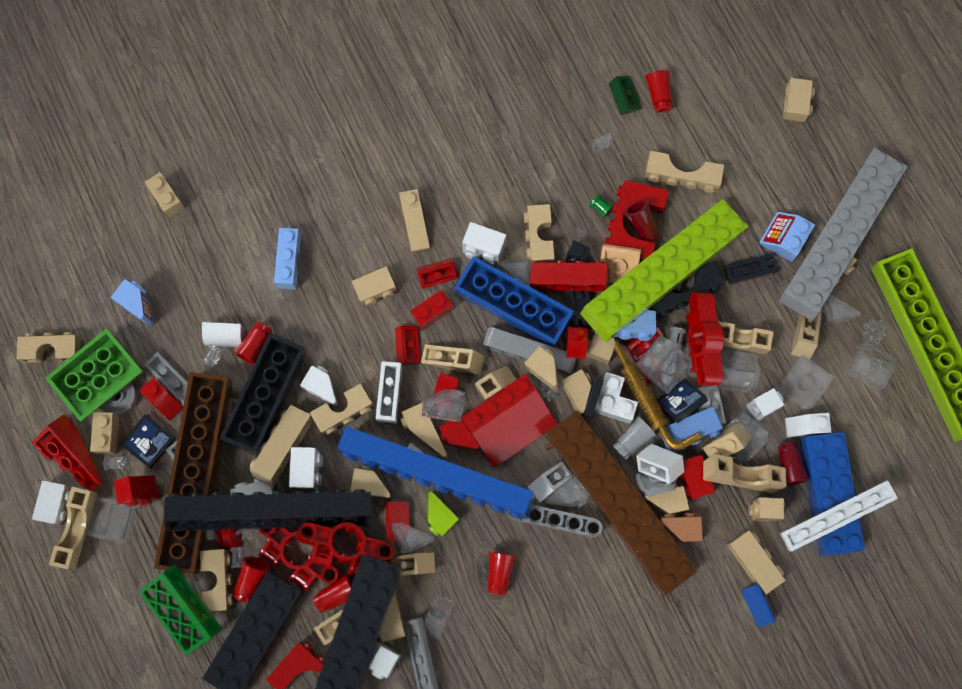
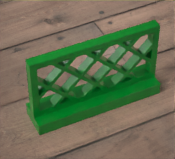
M175 564L138 591L185 655L210 640L222 630L220 624ZM160 580L167 589L160 587ZM147 589L155 591V598L150 596ZM160 593L167 595V601L160 600ZM172 596L179 605L172 603ZM160 605L167 607V614L161 611ZM172 609L179 611V618L172 616ZM184 613L188 616V618L191 621L184 619ZM172 621L179 623V630L173 627ZM184 625L191 627V634L184 632ZM196 629L200 632L202 637L196 636ZM184 638L191 640L190 648L184 642Z

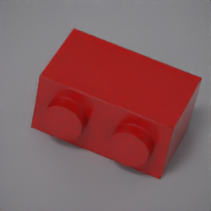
M441 289L410 312L415 322L423 331L451 312L453 304Z
M702 455L683 460L684 472L678 477L679 479L682 478L686 498L689 497L690 501L715 492L712 482L703 480L704 459Z
M155 475L127 476L113 481L118 505L126 504L127 507H133L140 503V506L151 505L153 500L160 498Z

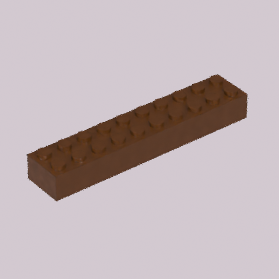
M196 372L189 373L167 497L170 494L190 496L193 493L211 496L213 493L222 445L220 437L225 428L233 380L229 377ZM163 516L154 569L167 570L175 564L182 573L199 574L201 565L200 551H203L207 530L166 531Z
M578 410L545 434L547 440L662 596H666L697 573L692 563Z

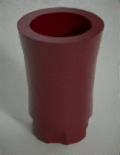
M647 200L636 201L624 210V215L631 222L642 240L654 242L660 236Z
M791 442L779 445L777 448L780 465L786 468V486L810 481L797 443Z

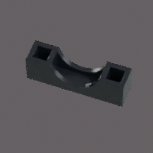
M715 263L704 266L695 272L694 285L689 291L685 293L669 292L649 310L656 311V318L660 317L662 319L670 315L671 310L677 309L678 311L685 308L693 292H710L714 294L720 291L724 280Z

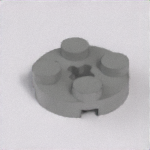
M130 382L119 391L121 398L117 401L115 398L109 399L101 406L102 410L116 415L130 412L137 399V391L134 384Z
M637 473L636 475L637 486L640 490L644 491L646 496H654L675 490L677 480L668 484L644 473H639V475Z

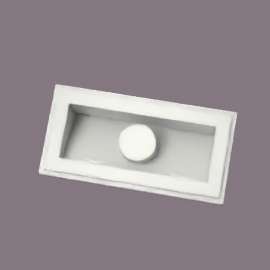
M718 386L698 388L708 398V401L698 408L699 412L714 407L721 424L726 423Z

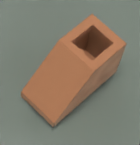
M695 513L683 514L684 517L676 518V514H664V518L659 519L665 529L679 542L703 541L701 517H696Z

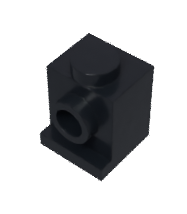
M573 240L565 262H586L591 248Z

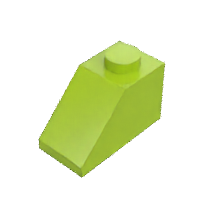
M431 491L428 494V522L431 525L429 529L436 536L440 534L443 537L459 519Z

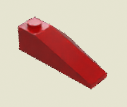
M65 414L47 425L31 442L46 459L56 461L60 464L59 468L62 471L68 470L73 474L74 480L89 491H95L103 483L77 428Z

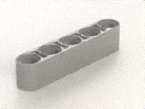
M492 327L488 328L482 344L484 348L523 361H527L539 346L544 350L548 348L555 355L557 372L566 375H572L577 358H566V351Z
M532 505L531 511L537 510L540 512L541 517L537 521L532 520L530 514L528 519L523 517L522 520L511 517L509 512H507L508 517L514 521L590 538L597 537L603 530L602 523L597 519ZM550 515H558L560 518L559 524H551L549 522ZM570 519H576L579 522L577 529L569 527L568 522ZM590 523H595L598 526L597 533L592 534L589 532L588 525Z

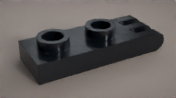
M774 254L725 265L724 270L729 285L779 272L778 268L770 269V267L777 265L776 261L768 262V260L774 258Z
M569 291L572 310L574 311L575 327L580 328L579 322L582 321L583 328H587V321L580 313L585 305L590 302L589 291Z

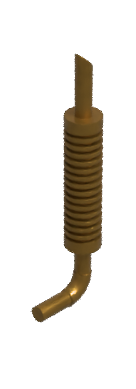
M617 339L614 350L624 366L621 373L625 380H627L628 386L631 387L630 389L633 390L632 393L636 397L638 404H640L639 406L642 407L643 413L646 414L645 417L649 424H652L651 428L653 431L659 430L667 446L675 450L685 449L701 440L702 438L698 432L682 441H675L670 436L665 427L669 424L667 418H664L665 414H663V411H660L661 407L657 404L658 402L653 397L654 395L651 394L652 391L648 387L646 380H644L645 378L642 377L643 375L636 363H630Z

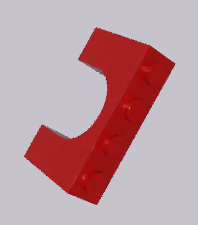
M624 180L623 186L619 185L616 196L620 198L618 203H614L612 213L615 214V218L609 222L607 231H611L609 238H605L604 244L641 249L639 263L649 257L654 251L655 243L634 238L625 231L622 221L624 210L636 201L647 200L652 212L662 214L668 190Z
M298 642L267 677L266 681L275 689H287L296 677L304 671L321 673L325 658L322 655L318 657L313 653L315 649L308 642Z

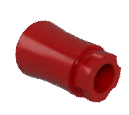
M659 70L647 74L645 80L649 88L654 111L656 113L668 112L673 108L670 71Z
M256 322L233 353L241 360L254 366L269 333L272 334L273 332L272 329L260 322Z
M489 551L487 580L489 585L487 592L498 595L507 594V587H509L516 555Z
M245 556L243 558L241 571L235 585V599L240 602H249L270 568L266 561L255 556Z
M345 574L335 583L313 595L314 604L320 613H324L327 610L330 611L346 603L353 583L348 574Z

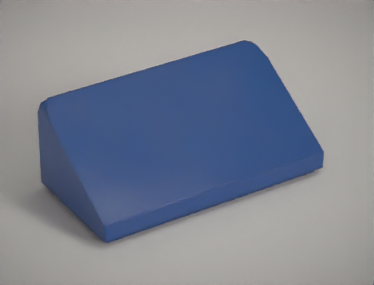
M758 584L751 585L741 591L758 627L772 624L776 621Z

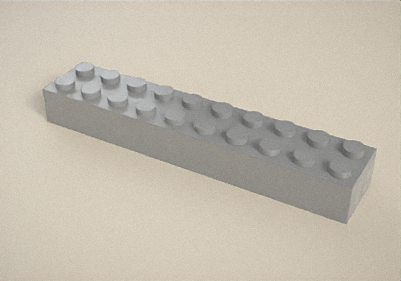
M876 148L872 150L779 299V302L809 320H814L908 166Z

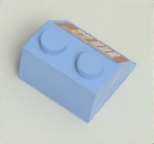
M777 212L759 244L792 262L799 254L815 224L799 215Z
M124 279L110 298L148 326H153L150 298L145 295L147 291L132 280L130 283Z

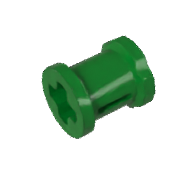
M598 194L592 200L589 207L597 210L601 217L604 218L614 205L606 202L601 198L602 195Z

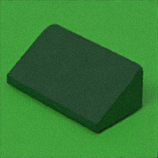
M630 76L615 77L609 82V87L620 115H626L642 109Z

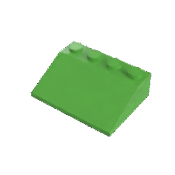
M106 328L45 377V379L77 419L82 422L143 371L116 335Z

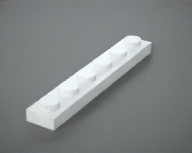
M885 481L780 533L789 552H792L898 498L889 481Z

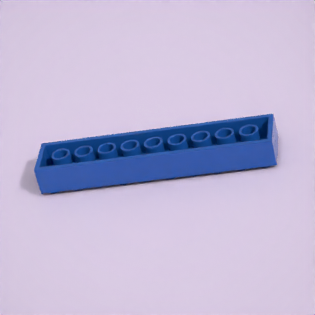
M345 427L337 448L342 452V456L351 461L357 462L359 459L360 462L368 467L375 468V466H378L383 472L391 475L396 472V475L402 479L411 481L413 478L422 486L429 488L430 485H433V488L445 494H448V491L453 492L452 494L456 498L465 501L467 498H470L474 504L485 507V504L490 505L493 511L502 514L504 511H507L511 517L522 520L523 517L528 519L536 497L534 492L349 427Z

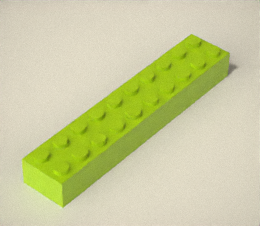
M722 199L585 305L580 314L605 343L608 342L739 238L748 228V225Z
M913 248L877 262L871 269L954 442L962 440V349Z

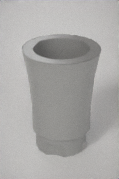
M637 417L627 431L617 440L618 442L613 445V448L626 460L657 435L640 417Z

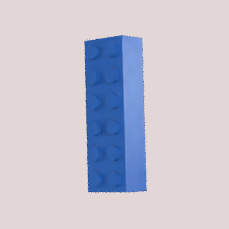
M474 256L454 288L456 295L554 348L574 313L568 307Z
M845 433L806 436L800 439L804 467L810 478L807 486L812 516L814 517L855 497ZM859 518L816 539L819 556L865 551Z

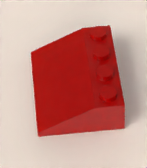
M526 374L461 417V420L493 468L558 425Z

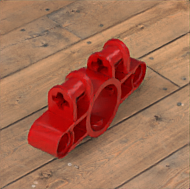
M693 292L689 298L690 313L685 315V319L688 321L687 335L691 351L689 356L692 360V368L690 370L691 373H696L697 382L700 386H720L723 380L720 353L723 348L724 334L720 323L717 321L715 298L712 293Z
M349 522L340 523L334 528L304 523L296 533L297 540L300 543L313 546L309 564L313 565V563L324 565L329 569L332 560L343 564L349 563L348 574L357 572L363 554L384 561H388L394 555V548L390 543L365 537L360 527ZM303 529L310 530V538H306L302 535ZM344 530L347 533H353L357 537L358 543L355 551H357L355 555L348 557L347 554H338L334 550L332 544L335 541V536L333 535L336 531ZM380 548H384L387 550V557H382L380 555Z
M273 528L270 532H266L265 529H259L269 541L262 548L258 556L268 560L273 568L282 560L287 567L295 569L289 580L303 588L302 591L306 592L317 578L326 584H333L340 579V571L333 564L330 565L329 569L324 565L316 563L311 565L309 564V556L306 564L296 566L292 559L287 558L286 549L293 543L292 539L296 538L297 531L290 532L287 528ZM302 532V535H303L304 537H306V538H310V537H311L310 534L305 533V532ZM330 569L335 572V578L332 581L326 579V572Z

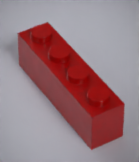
M541 260L537 263H531L530 286L537 291L603 292L609 288L610 270L608 263L602 261H595L594 263H586L584 261H575V263L556 261V263H548Z

